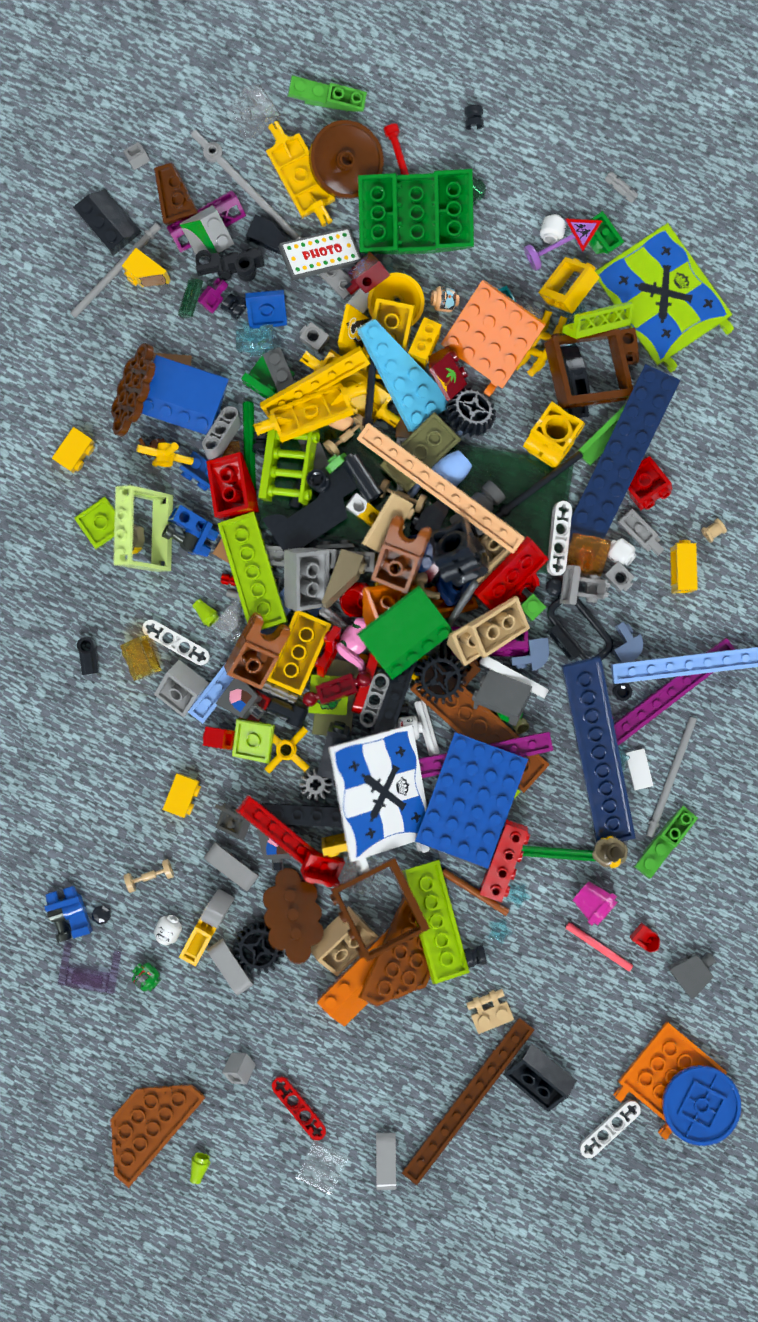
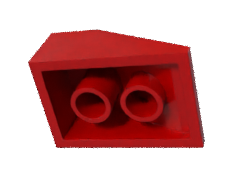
M241 452L206 461L214 517L229 520L253 511L255 513L259 512L256 491Z

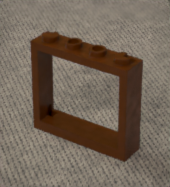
M619 329L578 339L557 333L551 335V338L544 343L558 406L562 409L620 402L629 399L633 391V385ZM608 339L619 390L572 396L560 345Z
M394 857L330 889L332 894L329 896L334 906L338 904L341 910L338 914L343 923L347 922L350 928L347 930L348 935L352 941L356 940L359 946L356 948V951L361 959L365 958L366 961H369L430 929ZM389 867L418 926L368 951L339 892Z

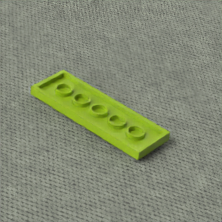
M253 511L217 523L247 623L255 612L260 613L264 621L261 631L288 622L255 512Z
M435 860L402 870L430 927L429 930L419 934L432 984L470 973L440 861Z

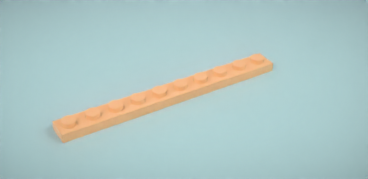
M367 423L358 436L357 440L512 554L515 553L525 539L522 534L370 423Z

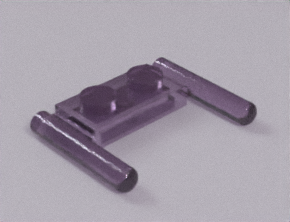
M65 943L57 985L114 994L121 952L114 951L111 970L108 973L68 966L72 945L71 943Z

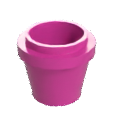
M590 881L572 900L589 920L588 923L591 926L594 924L598 926L618 903L615 900L617 896L614 893L610 894Z

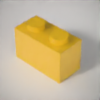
M73 427L52 459L74 474L75 471L78 472L83 467V460L86 455L90 456L94 451L95 446L93 445L95 442Z
M176 773L162 810L183 818L187 814L191 815L194 804H192L194 796L198 797L201 786H199L200 781Z

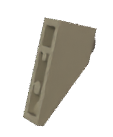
M341 549L322 600L324 608L328 609L359 580L361 574L365 573L367 563H365L363 555Z

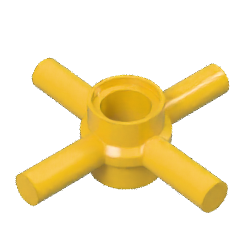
M159 443L157 449L138 444L136 452L155 456L156 458L152 461L154 467L173 466V461L192 465L194 461L192 457L174 453L179 448L177 443Z
M303 726L291 740H281L274 734L273 743L276 745L277 755L264 769L270 774L282 760L291 759L306 772L310 766L296 754V744L307 734L308 730ZM285 744L290 745L292 749L291 753L287 756L281 752V748Z

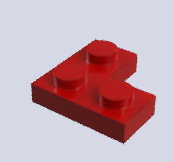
M335 625L331 631L326 632L324 637V653L322 657L319 656L315 663L317 675L323 678L338 653L336 646L340 642L341 628Z

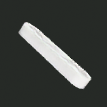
M567 501L556 503L552 510L547 571L553 576L563 574L567 565L572 507ZM562 505L563 509H566L565 513L559 511V507H562ZM561 515H562V519H564V518L566 519V520H558V521H557V518H561ZM559 523L565 528L563 534H559L556 531V526ZM557 542L563 546L561 553H557L554 550V545ZM553 556H555V557L562 556V559H557V558L553 559ZM557 563V565L560 566V569L556 571V569L553 568V564Z
M148 620L143 624V633L195 664L205 665L209 662L210 654L201 646L154 620ZM154 623V628L159 631L161 627L164 628L159 635V639L155 638L158 635L155 632L148 633L147 625ZM165 633L173 635L171 643L167 644L163 641ZM183 642H187L190 645V650L186 653H182L179 649L180 644ZM194 646L197 647L195 650L197 653L205 652V661L201 660L198 662V657L192 655V658L189 657L193 652Z
M488 656L481 658L479 661L482 666L532 686L531 692L545 699L549 691L547 688Z
M632 1099L625 1101L580 1143L581 1154L586 1158H592L597 1155L639 1116L641 1111L639 1104ZM628 1105H636V1107L634 1108L635 1113L629 1112L626 1115L629 1118L628 1120H626L624 1116L620 1114L621 1111H623L624 1114L628 1111ZM620 1117L622 1119L621 1126L614 1127L612 1125L613 1118ZM606 1130L608 1137L605 1140L598 1139L599 1131ZM594 1137L595 1140H596V1142L599 1143L600 1145L597 1147V1145H596V1143H595V1144L591 1147L592 1150H593L591 1153H590L589 1151L584 1152V1151H585V1147H584V1146H585L586 1144H587L588 1146H590L591 1144H593L594 1142H593L592 1138Z

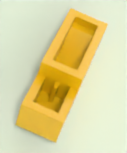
M199 919L179 958L196 967L216 928Z

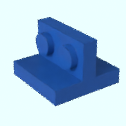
M284 290L245 293L250 329L287 326Z

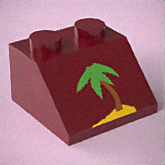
M449 346L429 356V370L447 401L451 400L467 385L468 377L465 367H460L458 363L460 360L455 350L452 351Z

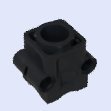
M463 518L454 522L449 527L438 529L431 533L430 541L433 548V562L438 567L441 577L446 583L452 581L455 586L459 587L487 575L489 567L486 548L478 539L477 530L472 523H468Z

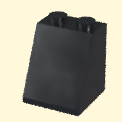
M335 721L330 723L317 773L318 776L334 779L329 747L352 741L350 727L346 726L343 722Z

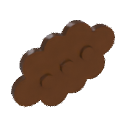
M147 343L141 344L136 351L135 357L127 361L123 371V378L117 386V397L112 404L111 413L114 417L113 433L121 437L127 434L131 423L136 422L140 418L143 402L148 397L150 391L149 383L155 374V363L152 362L154 348Z
M285 868L277 873L275 886L268 888L264 892L263 904L267 909L264 915V922L270 929L268 935L270 945L276 950H285L287 959L293 964L300 965L309 959L311 946L318 944L323 937V928L319 923L322 910L315 903L317 899L316 887L311 883L301 882L299 874L295 870Z

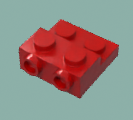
M649 456L641 461L627 491L640 511L644 508L648 510L655 505V501L659 498L666 499L670 496L672 483Z

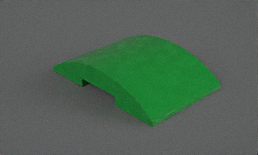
M473 169L434 171V173L411 175H397L396 173L358 175L360 253L370 252L371 254L384 255L430 254L474 247Z

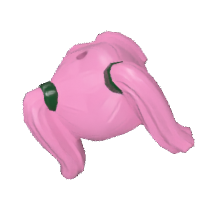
M358 617L352 625L345 629L336 647L343 658L357 666L359 672H363L366 665L359 655L366 649V646L357 633L365 628L366 624L364 618Z

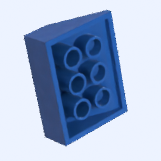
M156 355L153 361L155 363V374L149 383L150 391L148 397L143 402L141 414L207 435L219 416L229 379Z

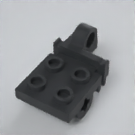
M249 248L246 252L239 254L238 252H231L223 257V259H220L218 252L211 254L207 250H201L195 257V267L198 276L217 272L218 276H222L224 281L232 280L231 274L237 273L242 281H252L256 276V268L265 267L261 249ZM202 256L210 258L207 264H201L199 260Z

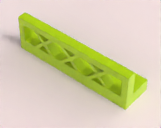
M629 301L576 314L574 316V323L563 325L562 333L578 339L631 325L634 303Z

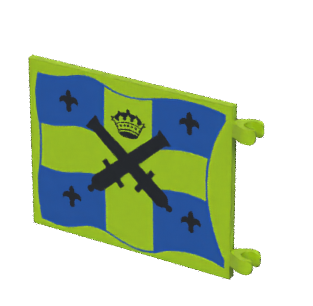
M668 223L595 271L600 277L598 282L614 305L629 301L634 303L631 325L629 327L635 328L638 340L655 364L658 366L664 362L669 372H673L677 368V364L671 356L719 324L726 335L730 334L734 329L733 325L727 320L733 314Z

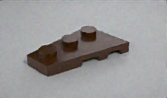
M168 163L155 167L154 171L163 223L168 225L198 214L199 212L175 165Z

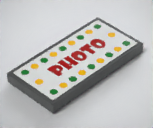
M349 227L283 242L278 246L292 281L354 266L362 259Z

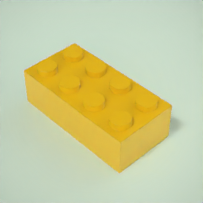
M376 298L372 320L375 319L407 352L416 305ZM366 349V353H365V354H366L367 358L369 359L370 355H369V353H368V351H367V349ZM369 365L362 369V372H364L367 375ZM376 369V378L381 379Z
M295 611L289 625L290 635L267 681L302 696L314 670L316 660L320 656L325 644V634L331 630L332 624L302 611Z

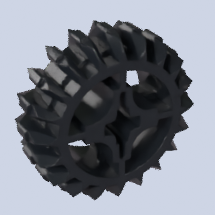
M471 387L468 389L463 388L446 403L445 414L448 415L447 421L452 422L451 427L455 426L457 428L456 432L462 431L463 436L467 433L470 437L474 436V434L477 437L481 434L484 435L491 429L496 418V410L493 409L494 403H490V398H486L484 393H479L478 389L473 391Z
M436 652V658L433 659V656L429 654V662L424 658L422 659V662L425 664L424 667L419 664L417 665L422 671L421 673L415 672V675L420 676V679H415L414 682H421V685L416 687V689H424L420 695L424 697L426 694H429L427 701L434 697L435 704L438 703L439 698H441V703L445 704L446 697L449 702H452V694L456 698L459 697L458 693H456L457 689L461 692L464 691L459 685L460 683L466 684V681L461 680V677L467 676L466 673L460 674V671L465 668L464 666L457 667L460 663L459 659L454 663L452 662L454 655L446 659V652L443 653L442 658H440L439 652ZM437 662L448 663L453 669L443 672L438 667ZM432 666L434 675L425 682V673ZM437 671L441 675H445L443 684L440 681H436V678H438ZM456 674L455 684L449 691L447 681ZM436 684L440 685L444 694H435L427 687Z
M258 921L257 928H255L253 922L250 923V930L244 926L243 931L245 934L240 931L237 933L241 939L235 938L234 942L239 945L233 947V950L239 951L234 954L235 958L241 957L238 964L245 963L243 970L250 966V973L252 974L256 968L258 975L261 974L262 968L267 974L269 972L268 966L274 970L276 967L273 962L280 965L281 961L277 957H284L282 952L271 949V947L266 945V935H269L270 930L267 929L266 925L262 928L261 921ZM253 933H261L259 940L255 942L245 940ZM262 939L261 944L264 950H261L260 953H258V956L256 957L257 948H255L254 946H257ZM243 946L253 952L252 961L246 957ZM261 955H273L269 961L258 963Z

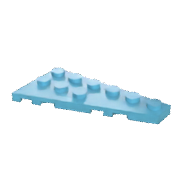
M375 319L370 320L357 329L408 432L416 430L434 412L438 415L446 409L447 400L438 384Z

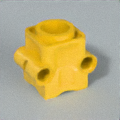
M551 402L532 428L523 447L541 461L556 468L573 446L585 423L567 413L554 402Z

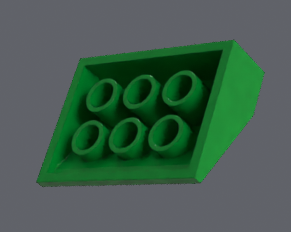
M417 586L358 632L357 635L393 680L447 638L453 630L422 588Z

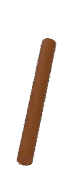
M444 868L442 871L444 877L505 916L508 914L510 909L496 900L481 896L477 888Z

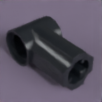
M91 637L80 638L77 642L82 675L99 673L96 652L97 644ZM85 640L91 643L89 651L83 649L82 644Z
M273 698L267 713L286 720V723L301 729L308 711Z

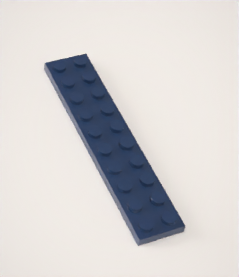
M647 364L644 365L571 518L569 544L595 556L597 555L681 381L680 379Z
M596 656L561 665L596 842L601 838L609 836L616 837L622 842L635 839L601 657Z

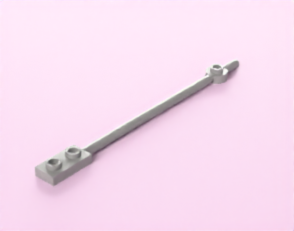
M197 130L191 133V136L204 148L203 154L207 161L217 162L292 240L301 238L222 157V148L218 143H208ZM211 149L216 150L213 154L209 153ZM341 269L318 274L343 300L350 295L344 286L351 279Z

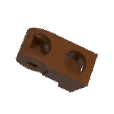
M635 328L620 330L627 364H638L639 349Z

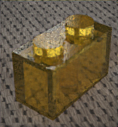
M148 635L137 637L120 645L122 655L126 660L129 673L134 681L147 678L162 671Z

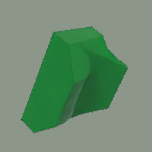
M603 211L590 219L603 220L588 243L596 254H609L624 244V240Z

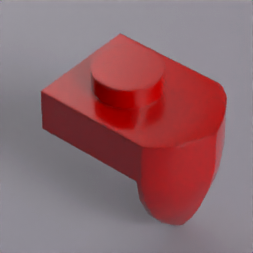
M642 922L630 935V939L647 952L659 950V936Z

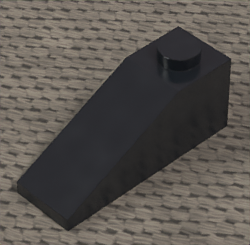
M255 214L246 233L247 240L281 255L278 246L280 243L288 242V240L275 224L271 222L269 217Z
M437 500L418 517L414 516L410 524L413 527L410 533H419L426 526L430 527L432 532L440 529L450 507Z

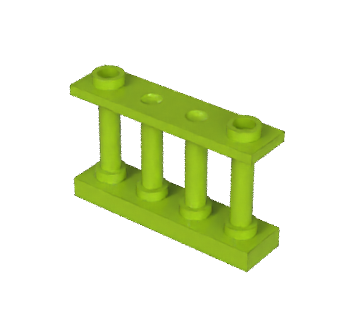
M318 429L293 438L307 440L306 452L281 449L277 430L268 431L258 498L272 502L274 495L299 497L298 502L308 505V501L312 497V490L310 489L311 486L307 483V475L313 470L316 446L320 441ZM280 457L304 459L303 471L278 468V459ZM277 476L302 478L300 490L275 487V478Z

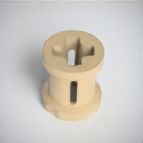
M717 518L713 524L707 528H702L701 532L707 541L712 543L714 538L721 533L725 534L727 529L722 521Z

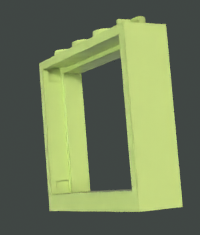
M132 485L116 486L114 565L154 572L171 571L172 538L169 540L162 537V532L166 525L170 523L168 519L173 511V495ZM134 497L153 501L151 564L132 561Z

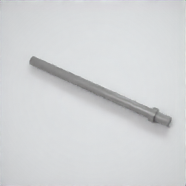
M155 223L149 230L146 229L141 239L70 314L76 318L123 269V263L134 249L141 250L150 239L153 240L155 238L154 235L161 227Z
M689 717L652 820L648 822L650 825L646 835L653 838L657 827L659 828L661 815L697 721L693 717Z

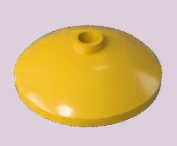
M389 273L390 276L369 291L367 299L369 313L373 318L376 298L392 301L395 298H399L401 303L416 305L412 322L413 326L420 319L424 310L425 298L422 288L409 275Z

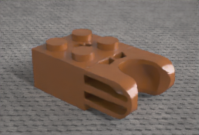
M396 515L391 521L371 580L407 594L413 588L432 529L426 526L420 530L416 539H409L403 533V517ZM396 563L399 564L401 567L399 570L397 569Z
M255 612L245 626L224 668L228 676L262 690L290 635V628L281 624L273 633L268 635L262 634L260 632L264 621L262 615Z

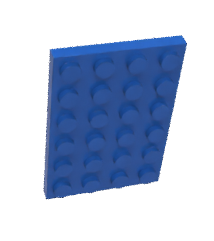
M455 732L415 842L488 868L528 758Z

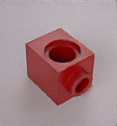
M205 726L202 746L232 750L235 731Z

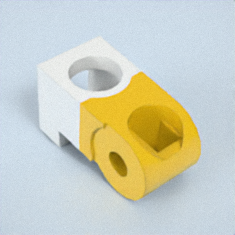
M354 493L345 505L349 512L362 519L371 527L380 514L376 508L367 503L357 493Z

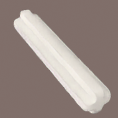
M422 700L416 701L414 705L418 719L422 721L423 737L429 756L437 755L440 751L427 705Z

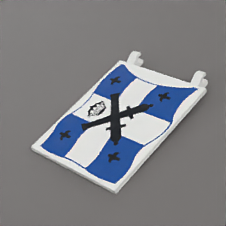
M412 724L329 747L349 860L351 862L356 861V868L362 873L369 871L366 857L415 842L427 810ZM416 843L418 851H422V853L429 851L428 846Z

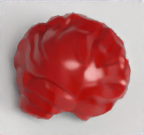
M355 582L339 598L340 607L345 615L349 617L363 616V589L371 586L364 582Z

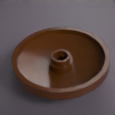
M339 120L325 126L313 139L309 151V166L315 181L325 192L340 199L359 198L358 175L382 174L384 157L378 139L367 127L355 121Z

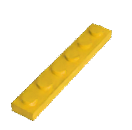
M359 346L262 401L260 407L269 418L271 416L269 410L326 389L370 364V361Z

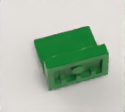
M262 355L250 373L247 374L245 372L241 380L244 385L263 398L268 399L278 393ZM290 370L292 377H294L295 373Z

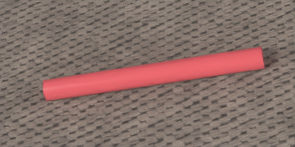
M568 922L565 929L627 971L632 969L633 965Z

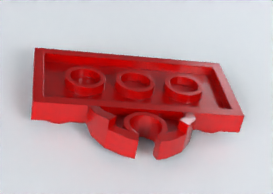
M527 536L515 553L507 556L478 586L474 594L490 610L514 596L518 597L521 604V602L528 599L522 593L525 587L531 593H534L536 586H540L536 572L549 559L533 540Z

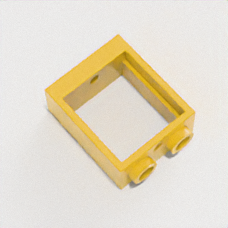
M565 257L538 293L548 305L573 314L600 277L595 272L596 268L592 264L582 263L576 258ZM574 271L581 273L565 295L558 293Z
M426 317L423 318L408 352L424 370L428 364L429 356L432 354L440 337L442 327L441 324Z
M680 540L670 548L671 593H691L698 590L696 543H691V540Z

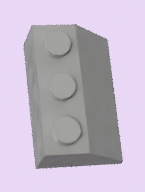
M295 548L284 550V607L295 611L321 608L323 606L322 600L329 584V549Z

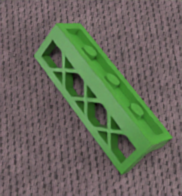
M625 405L578 450L583 455L582 459L589 466L602 455Z

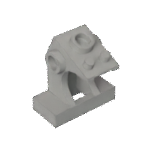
M566 565L560 597L561 604L576 605L577 597L586 598V602L597 603L598 600L608 597L609 593L607 591L610 583H607V580H603L601 576L589 575V578L580 577L581 566ZM579 581L586 583L585 593L578 592Z

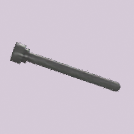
M476 580L471 581L446 620L450 628L478 586ZM442 642L436 645L425 655L428 656L429 654H431L433 656V659H435V653H440L439 649L440 644Z

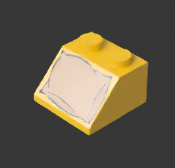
M137 248L134 249L122 265L125 271L124 275L128 277L127 280L134 286L139 284L141 287L169 284L171 282L167 271Z

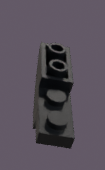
M576 343L560 345L571 395L590 394L586 368ZM588 406L569 408L568 413L577 418L589 417Z

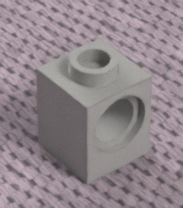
M312 322L308 326L305 325L299 333L301 335L300 341L318 355L330 340L329 335ZM310 334L318 335L316 341H310L308 337Z
M619 561L603 575L618 592L622 590L627 591L633 585L631 581L634 576ZM617 573H621L624 576L623 583L616 581L615 575Z

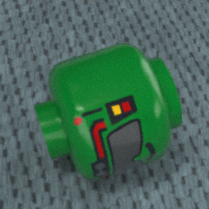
M139 963L132 971L134 973L132 982L143 992L148 990L151 992L161 981L159 979L160 972L150 963H145L144 965Z

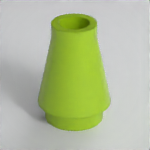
M198 599L192 605L203 625L211 627L220 619L218 612L201 599Z
M195 1153L194 1157H192L191 1183H201L210 1165V1157L207 1154Z

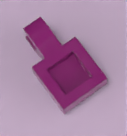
M219 278L215 279L213 287L207 286L197 299V302L212 314L224 298L220 295L228 287V284Z

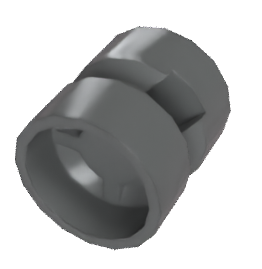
M488 480L481 487V493L476 492L471 498L492 512L494 510L493 505L498 506L506 497L493 482Z

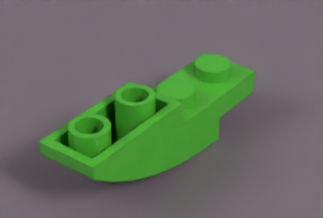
M293 75L288 91V97L303 100L305 104L363 112L367 94L365 91L330 82L327 85Z
M682 806L643 851L644 854L634 867L648 879L652 878L698 817Z

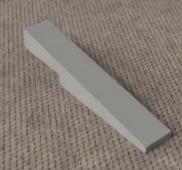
M265 545L271 566L284 567V552L281 547ZM329 549V570H334L341 551ZM350 551L364 556L365 563H367L365 573L374 572L378 554L375 552Z

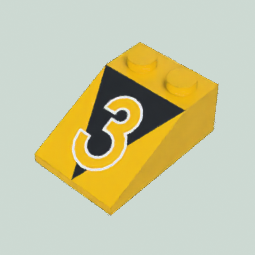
M346 304L338 339L339 355H345L359 346L366 353V347L357 329L369 322V318L350 304Z

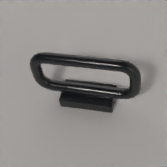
M559 596L548 607L547 617L553 627L546 633L570 661L578 656L582 660L592 658L582 649L555 616V610L562 605L560 603L561 596ZM577 597L576 608L606 643L605 648L596 655L600 656L601 660H603L611 653L613 640Z

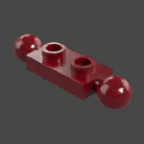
M360 672L357 678L354 679L353 674L350 673L315 686L317 693L312 691L306 692L302 698L303 703L308 707H312L320 700L321 704L325 705L359 692L358 685L361 687L369 686L372 677L368 672Z

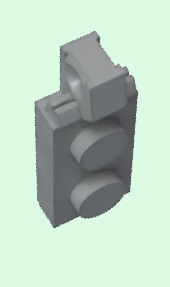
M632 508L618 521V524L647 552L652 550L658 556L665 550L658 543L660 541L658 534Z

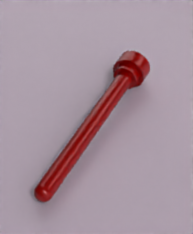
M390 124L383 128L385 136L391 140L401 175H409L398 140L400 133L398 124Z

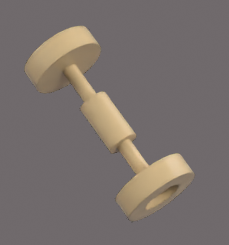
M360 414L353 417L356 426L343 433L335 444L329 439L323 443L331 456L335 454L339 456L340 451L337 446L354 435L353 432L358 428L361 431L364 429V426H362L363 417Z
M384 479L380 488L384 493L380 498H384L387 492H395L408 501L415 503V512L421 514L427 500L426 495L421 494L419 499L415 500L410 495L399 490L396 492L389 489L390 480Z
M168 859L163 860V869L144 873L141 877L134 880L131 873L125 874L124 881L129 893L136 891L135 883L142 880L143 882L151 880L164 872L168 879L173 878L174 872Z

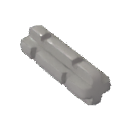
M610 172L606 176L605 181L610 185L612 184V187L623 197L626 196L630 203L636 200L638 193L630 190L631 187L621 178L618 179L614 172Z
M322 606L319 610V614L333 626L340 627L341 632H344L348 627L347 623L342 621L330 608L327 609Z
M268 681L265 682L262 688L263 691L270 692L271 695L282 700H288L287 702L291 704H296L298 700V695L289 693L288 690L279 686H273Z

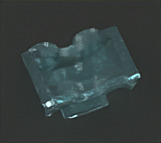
M264 324L258 330H254L252 327L236 329V350L239 353L244 351L250 353L251 357H260L268 352V350L274 349L273 325Z

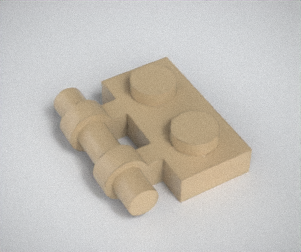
M502 989L498 991L492 990L488 995L480 998L477 996L473 998V1001L466 1003L469 1010L476 1008L478 1011L471 1015L478 1034L514 1020L507 1001L499 1004L498 999L505 996ZM493 1002L494 1006L483 1010L482 1005Z

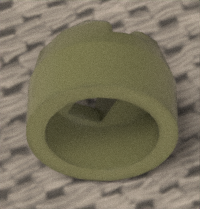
M520 718L517 725H513V728L517 734H523L528 731L530 725L525 718Z

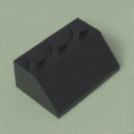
M106 189L87 195L73 206L77 215L112 256L142 233Z
M533 1043L521 1052L503 1074L547 1112L567 1099L577 1082L576 1079Z

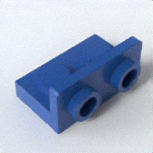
M193 451L189 456L194 458L193 464L181 465L179 469L182 471L181 475L189 481L193 478L198 482L197 486L206 492L208 489L210 490L207 460Z

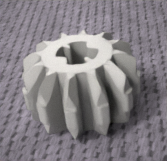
M317 768L313 769L314 775L307 770L306 774L309 778L301 776V779L306 781V783L299 784L300 787L306 786V789L301 793L310 792L307 799H310L312 794H315V801H318V794L324 799L326 796L322 791L330 793L331 790L325 788V786H331L332 782H325L329 778L318 776ZM314 779H318V782H321L318 790H314V787L310 785V783L314 782Z

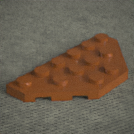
M404 896L382 944L417 926ZM419 935L375 958L358 998L374 1006H380L385 1002L400 998L427 986L431 976Z
M192 1084L137 1088L110 1119L114 1176L129 1188L206 1096Z

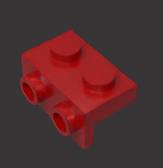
M308 851L300 871L304 880L308 883L336 887L340 885L338 877L345 861L340 857H328V855L324 856L322 853Z

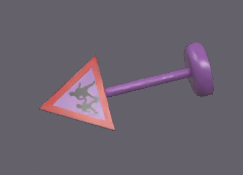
M565 219L572 235L539 252L532 245L525 246L524 252L533 270L537 271L541 268L540 256L574 238L583 253L603 220Z

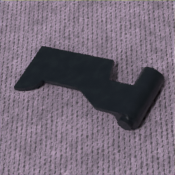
M350 453L344 457L345 461L342 463V466L328 475L331 482L329 489L324 493H320L316 500L289 518L281 514H273L262 519L283 552L286 549L305 547L346 520L348 516L343 498L356 489L360 491L367 503L376 500L384 493L358 454Z

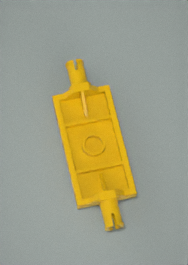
M279 121L274 122L275 127L271 123L268 128L276 141L273 147L266 150V154L301 218L315 213L321 226H327L326 221L330 224L333 220L325 206L334 202L335 198L325 192L315 181L309 166V150L300 133L294 136L285 135Z
M331 349L325 359L320 361L306 351L300 362H303L315 372L341 356ZM359 370L336 384L342 383L343 387L348 388L363 382L367 392L368 375ZM376 381L372 419H374L375 423L377 419L381 418L395 428L401 418L387 409V404L392 398L388 390ZM366 394L351 399L350 404L356 415L360 414L365 418Z
M363 382L348 388L343 387L342 383L269 410L271 414L269 419L253 425L258 436L273 429L277 430L282 443L354 415L350 404L351 399L367 394Z

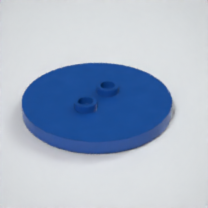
M697 1065L681 1070L669 1081L663 1094L662 1110L667 1125L677 1137L689 1144L708 1146L724 1140L735 1129L741 1114V1099L738 1089L727 1075L716 1068Z

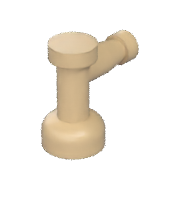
M424 572L417 573L414 584L420 586L428 598L439 600V592L425 589L424 584L428 580L427 574Z

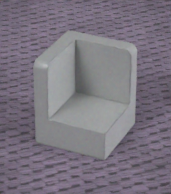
M231 1053L222 1073L232 1084H247L255 1068V1063L247 1053Z

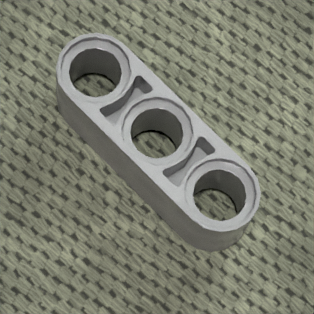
M225 407L205 436L202 446L207 459L220 458L240 428L241 421L238 410L235 407Z
M383 672L374 674L360 714V722L365 727L375 725L389 685L388 676ZM378 676H383L386 679V683L383 686L375 684V679ZM371 695H378L380 701L377 704H371L369 702ZM371 713L374 719L371 722H365L363 715Z
M215 842L204 856V859L241 888L248 891L258 879L259 874L252 872L249 866L242 861H238L227 849L224 850L219 846V843Z
M218 888L202 913L200 920L217 929L235 897Z
M222 938L207 948V951L234 993L238 996L252 987L254 983L252 979L249 980L247 977L248 973L246 970H243L242 964H238L231 947L228 948L225 943L226 940Z
M376 1133L377 1190H396V1133Z

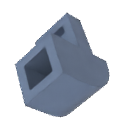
M621 622L615 628L623 639L624 644L615 648L612 652L619 663L632 662L642 652L643 639L641 634L633 637L632 634L634 632L630 625Z
M548 638L528 640L529 656L510 658L511 666H516V669L527 668V664H530L531 671L541 668L549 657Z

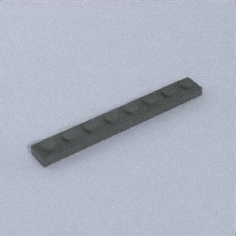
M280 347L262 354L278 392L295 383ZM298 440L302 451L306 452L307 440ZM319 441L316 446L313 469H320L328 476L330 473L325 468L329 463Z

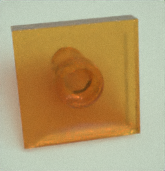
M573 533L568 549L567 565L581 566V573L602 576L611 541Z

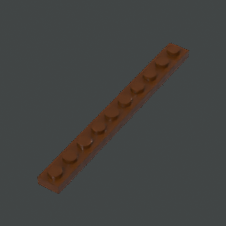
M520 1017L517 1018L401 1171L405 1177L418 1185L535 1029Z

